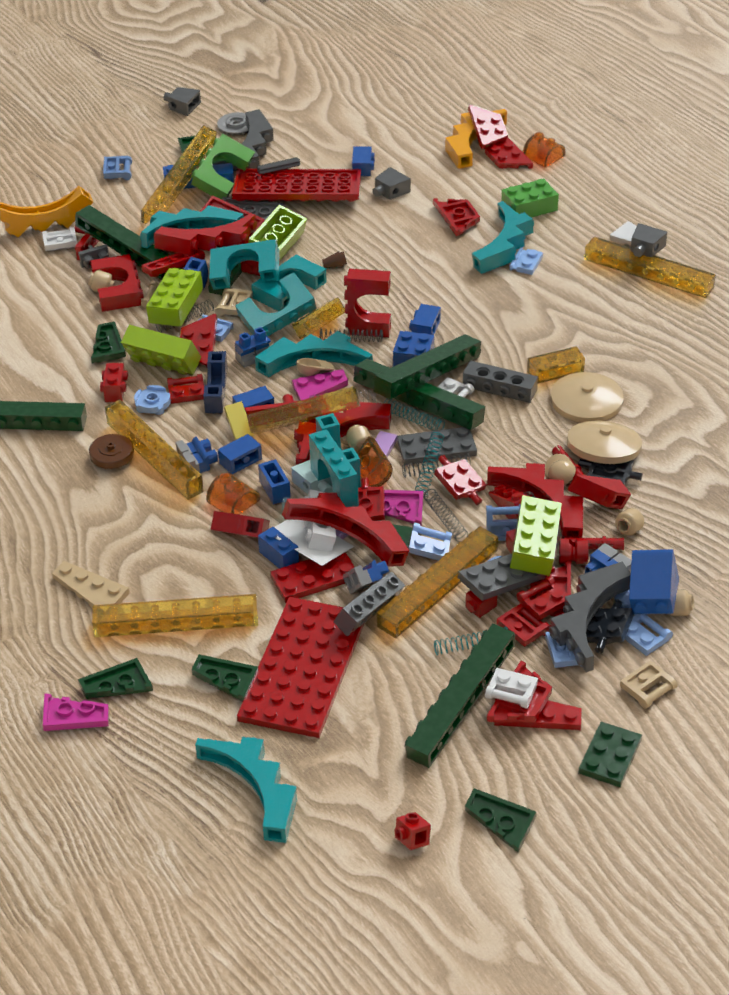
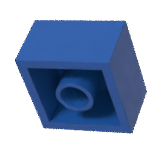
M400 331L393 350V367L433 349L434 335Z

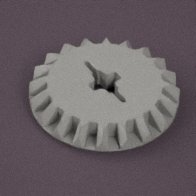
M229 113L219 118L217 122L219 131L227 135L239 136L240 134L249 133L246 126V113Z

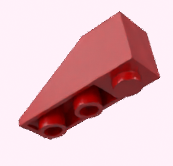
M576 474L568 487V491L608 508L623 509L631 496V493L622 481L616 479Z
M505 485L496 486L494 490L488 492L498 507L519 506L522 495L528 496ZM518 514L505 515L508 519H518Z
M214 511L210 530L258 538L259 534L269 529L270 520Z

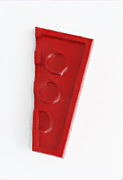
M547 700L535 722H494V726L581 730V708Z

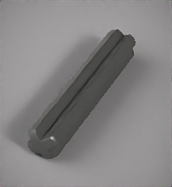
M295 157L257 166V172L262 175L300 166V159Z

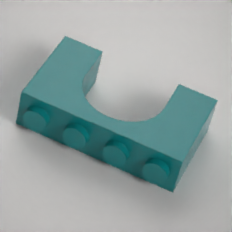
M276 239L211 249L209 279L213 289L230 288L232 269L238 263L246 260L259 262V274L263 283L279 280V248Z
M297 254L279 266V280L294 272L304 285L314 290L327 283L325 268ZM260 278L251 284L252 298L276 311H281L289 303V299L282 292L279 280L263 283Z
M294 272L279 280L282 292L289 299L288 305L281 311L275 313L263 312L250 297L235 305L238 316L253 335L255 328L262 327L268 337L317 309L314 297Z
M332 413L316 417V432L327 429L357 472L358 488H360V458L354 448L342 450L340 424L335 415Z
M327 429L309 434L311 471L317 480L320 481L331 477L333 492L337 493L345 507H358L357 472Z

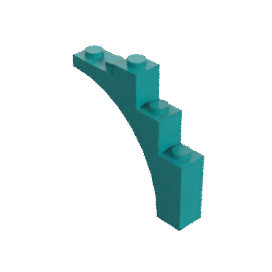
M504 201L497 203L499 218L504 222L503 230L491 243L472 253L473 267L480 274H483L516 260V250L520 249V247H525V236L534 233L532 217H529L525 212L518 214Z
M207 206L202 212L183 208L177 214L158 211L151 217L150 225L140 234L141 247L148 248L153 245L154 233L161 227L175 229L212 228L244 218V214L213 206Z
M336 331L325 340L309 334L297 344L283 337L255 356V365L257 372L269 378L279 371L296 366L297 360L302 358L355 366L366 359L373 361V354L353 345L351 337Z
M242 737L240 743H234L231 741L197 738L195 744L197 759L214 762L229 768L246 780L260 798L265 812L263 820L264 840L286 843L297 803L296 786L279 784L281 778L280 762L263 760L265 755L264 739Z

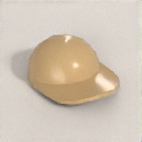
M302 358L296 362L298 372L306 377L319 374L321 370H334V366L324 360Z
M555 454L546 462L545 474L548 479L564 480L565 485L575 475L576 469L574 464L564 454Z

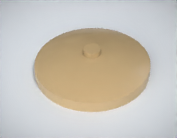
M579 372L566 375L553 385L551 404L558 414L574 422L607 421L620 412L623 406L624 395L621 387L611 378L597 373Z
M587 421L573 426L568 431L567 446L574 454L583 459L603 464H619L631 461L639 456L642 448V439L637 432L622 424L609 421Z

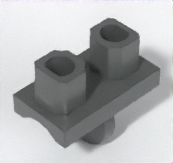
M106 244L94 248L92 245H89L87 250L78 252L82 268L87 267L90 269V260L109 258L108 246Z

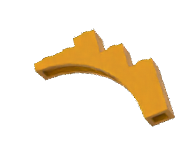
M506 109L492 111L501 114L504 125H507ZM469 112L461 114V124L453 125V136L445 137V151L458 169L472 166L473 153L470 146L477 138Z
M77 186L72 192L61 199L44 205L20 207L0 202V220L4 222L5 230L10 235H15L18 238L29 226L34 230L42 232L46 231L56 221L60 226L63 225L69 228L75 221V213L91 205L93 200L90 193Z

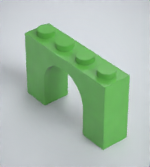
M223 133L220 138L215 139L212 145L214 147L208 149L205 155L206 159L202 158L198 165L199 169H195L191 176L193 178L191 185L221 200L223 197L230 195L234 183L217 174L212 164L218 161H226L245 171L255 151Z

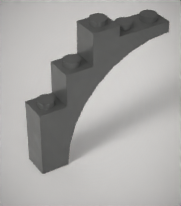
M260 109L245 112L246 126L249 133L242 145L255 151L247 169H257V166H259V156L266 155V143L273 141V128ZM218 161V162H215V163L212 164V165H216V164H230V163H229V162H226V161ZM233 165V171L240 169L237 166Z
M623 561L579 575L578 585H576L577 593L565 596L564 614L551 618V627L549 628L551 638L556 639L559 646L566 644L568 650L574 653L577 664L581 665L585 672L594 670V655L588 645L586 636L589 622L596 611L607 601L620 593L630 590L631 573Z

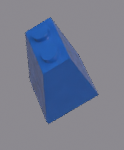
M632 550L629 601L634 614H673L679 585V574L674 550Z

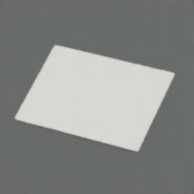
M286 520L275 526L278 531L298 546L294 550L321 566L354 547L336 536L332 551L308 549L307 540H305V521Z

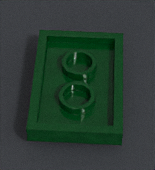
M601 721L579 766L578 774L621 787L642 741V734Z

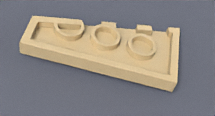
M63 561L52 573L54 580L69 591H74L78 598L86 600L90 607L94 610H99L106 619L130 593L129 587L66 561Z

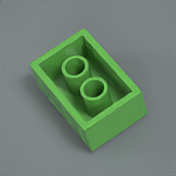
M538 179L533 182L502 189L501 201H504L518 214L525 212L529 217H535L558 211L559 194L545 179Z

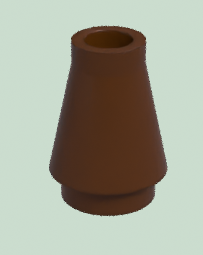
M338 251L322 259L325 269L344 267L343 265L347 264L344 252Z

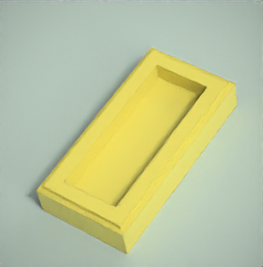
M242 401L224 406L235 440L247 434L253 437L254 434Z

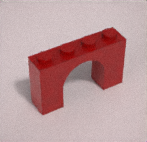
M130 254L90 260L92 273L100 270L110 273L112 280L124 282L117 286L98 289L102 312L142 306L141 299L144 298L143 289L141 288L135 261H131Z
M349 268L348 274L344 276V286H347L344 292V300H347L345 314H348V317L345 319V328L349 329L350 335H352L353 329V335H357L358 329L359 336H361V333L362 336H366V330H368V336L371 333L373 337H376L375 330H377V337H379V334L381 337L380 330H383V337L389 338L391 313L367 311L359 305L357 299L364 295L389 296L391 271Z

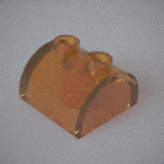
M541 132L533 134L526 141L523 148V153L531 161L545 168L566 156V150L563 145L555 142L554 138L545 137Z
M369 436L356 452L360 458L361 479H369L370 487H380L390 479L393 467L377 441Z
M223 473L210 484L206 494V501L221 512L240 515L260 501V494L232 474Z

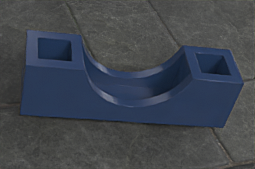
M208 351V377L203 395L205 413H223L228 369L226 351Z

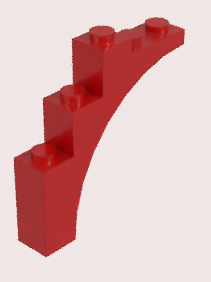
M249 213L240 220L212 228L175 229L161 227L154 233L155 248L191 255L197 249L210 251L211 249L223 246L247 244L249 235L257 228L256 214Z
M348 401L347 408L343 409V413L326 411L323 413V416L332 413L335 415L340 424V438L346 436L349 428L354 425L365 426L368 430H390L392 418L391 404ZM299 422L298 429L294 430V440H297V448L300 454H296V465L310 460L309 434L316 432V423Z
M526 463V468L488 466L487 486L505 485L508 488L523 494L525 493V495L533 492L536 498L562 503L559 519L562 535L566 538H582L583 497L564 495V480L545 479V464Z
M336 492L319 493L317 498L286 500L282 512L284 519L303 520L330 526L366 545L381 561H385L388 567L404 566L410 550L390 520L372 521L363 506L345 507Z

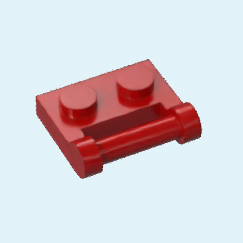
M202 373L192 377L167 378L171 404L204 400Z
M548 576L538 585L516 594L518 601L539 621L565 606V596H568L556 584L552 576ZM547 588L550 590L533 600L529 599Z
M521 603L498 617L496 623L498 626L507 627L508 630L514 632L515 640L524 647L542 635L545 636L551 627L547 622L539 621Z

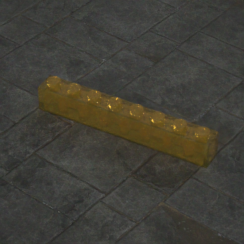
M204 125L201 127L141 209L142 223L147 224L158 211H168L191 179L194 170L199 168L198 165L202 158H206L205 155L208 149L214 147L212 145L217 137V131Z
M594 236L585 246L584 260L699 297L707 298L715 286L716 274L656 255L653 257L645 255L637 257L630 250V247Z
M118 400L105 406L107 424L118 434L128 437L132 441L134 449L187 500L204 492L202 475L123 401Z
M481 526L470 532L464 540L458 542L451 551L445 553L438 562L432 564L425 573L420 574L412 584L407 585L399 595L394 596L386 606L379 609L377 612V627L394 638L400 636L461 583L457 578L458 571L482 564L498 551V536Z
M256 594L93 605L92 625L94 637L258 626Z

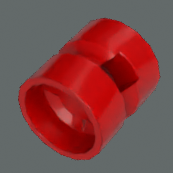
M560 539L559 564H565L568 561L572 563L574 561L576 564L587 565L588 539H576L575 542L571 539Z

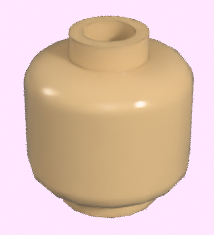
M97 270L91 274L89 286H91L92 291L98 292L99 288L114 286V281L110 273Z
M354 425L349 428L346 435L347 443L356 452H367L373 443V438L365 426Z
M627 508L617 515L615 519L616 528L623 535H633L643 528L644 517L638 509Z
M686 589L677 590L674 613L669 615L672 617L688 616L691 610H694L693 594H690Z

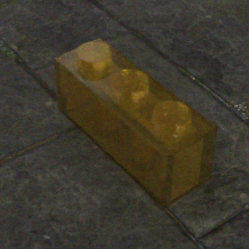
M336 297L291 325L299 339H302L344 314L345 308L339 297Z
M577 346L529 357L527 361V373L538 376V384L559 379L569 374L584 372L585 357Z

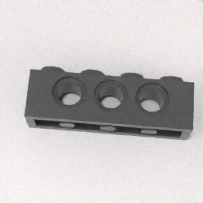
M470 360L463 372V384L470 383L473 385L474 390L531 403L537 392L538 376Z
M391 571L346 605L333 623L348 637L394 601L406 585Z

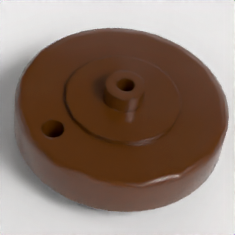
M120 434L101 436L94 440L89 447L90 460L94 465L104 469L122 467L129 463L134 456L133 443L128 437Z

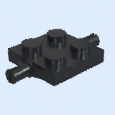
M580 459L578 463L580 467L589 469L587 476L621 480L624 485H626L630 478L641 481L643 473L632 471L634 460L619 464H603Z
M618 599L614 600L612 607L609 609L599 608L589 622L586 631L588 643L597 644L595 652L598 654L603 653L607 644L623 643L633 619L634 612L632 608H620L622 602Z

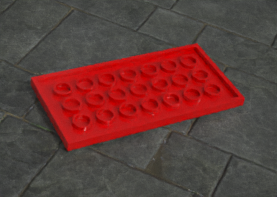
M237 169L232 200H316L319 202L324 200L334 202L347 200L353 202L359 200L361 169H284L262 175L257 172V169H246L245 171Z
M289 597L258 666L257 674L239 709L237 721L320 738L364 624L347 637L333 623L344 607Z

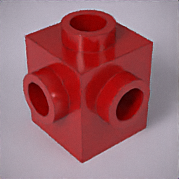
M416 812L396 817L395 838L409 850H414L429 845L430 823Z

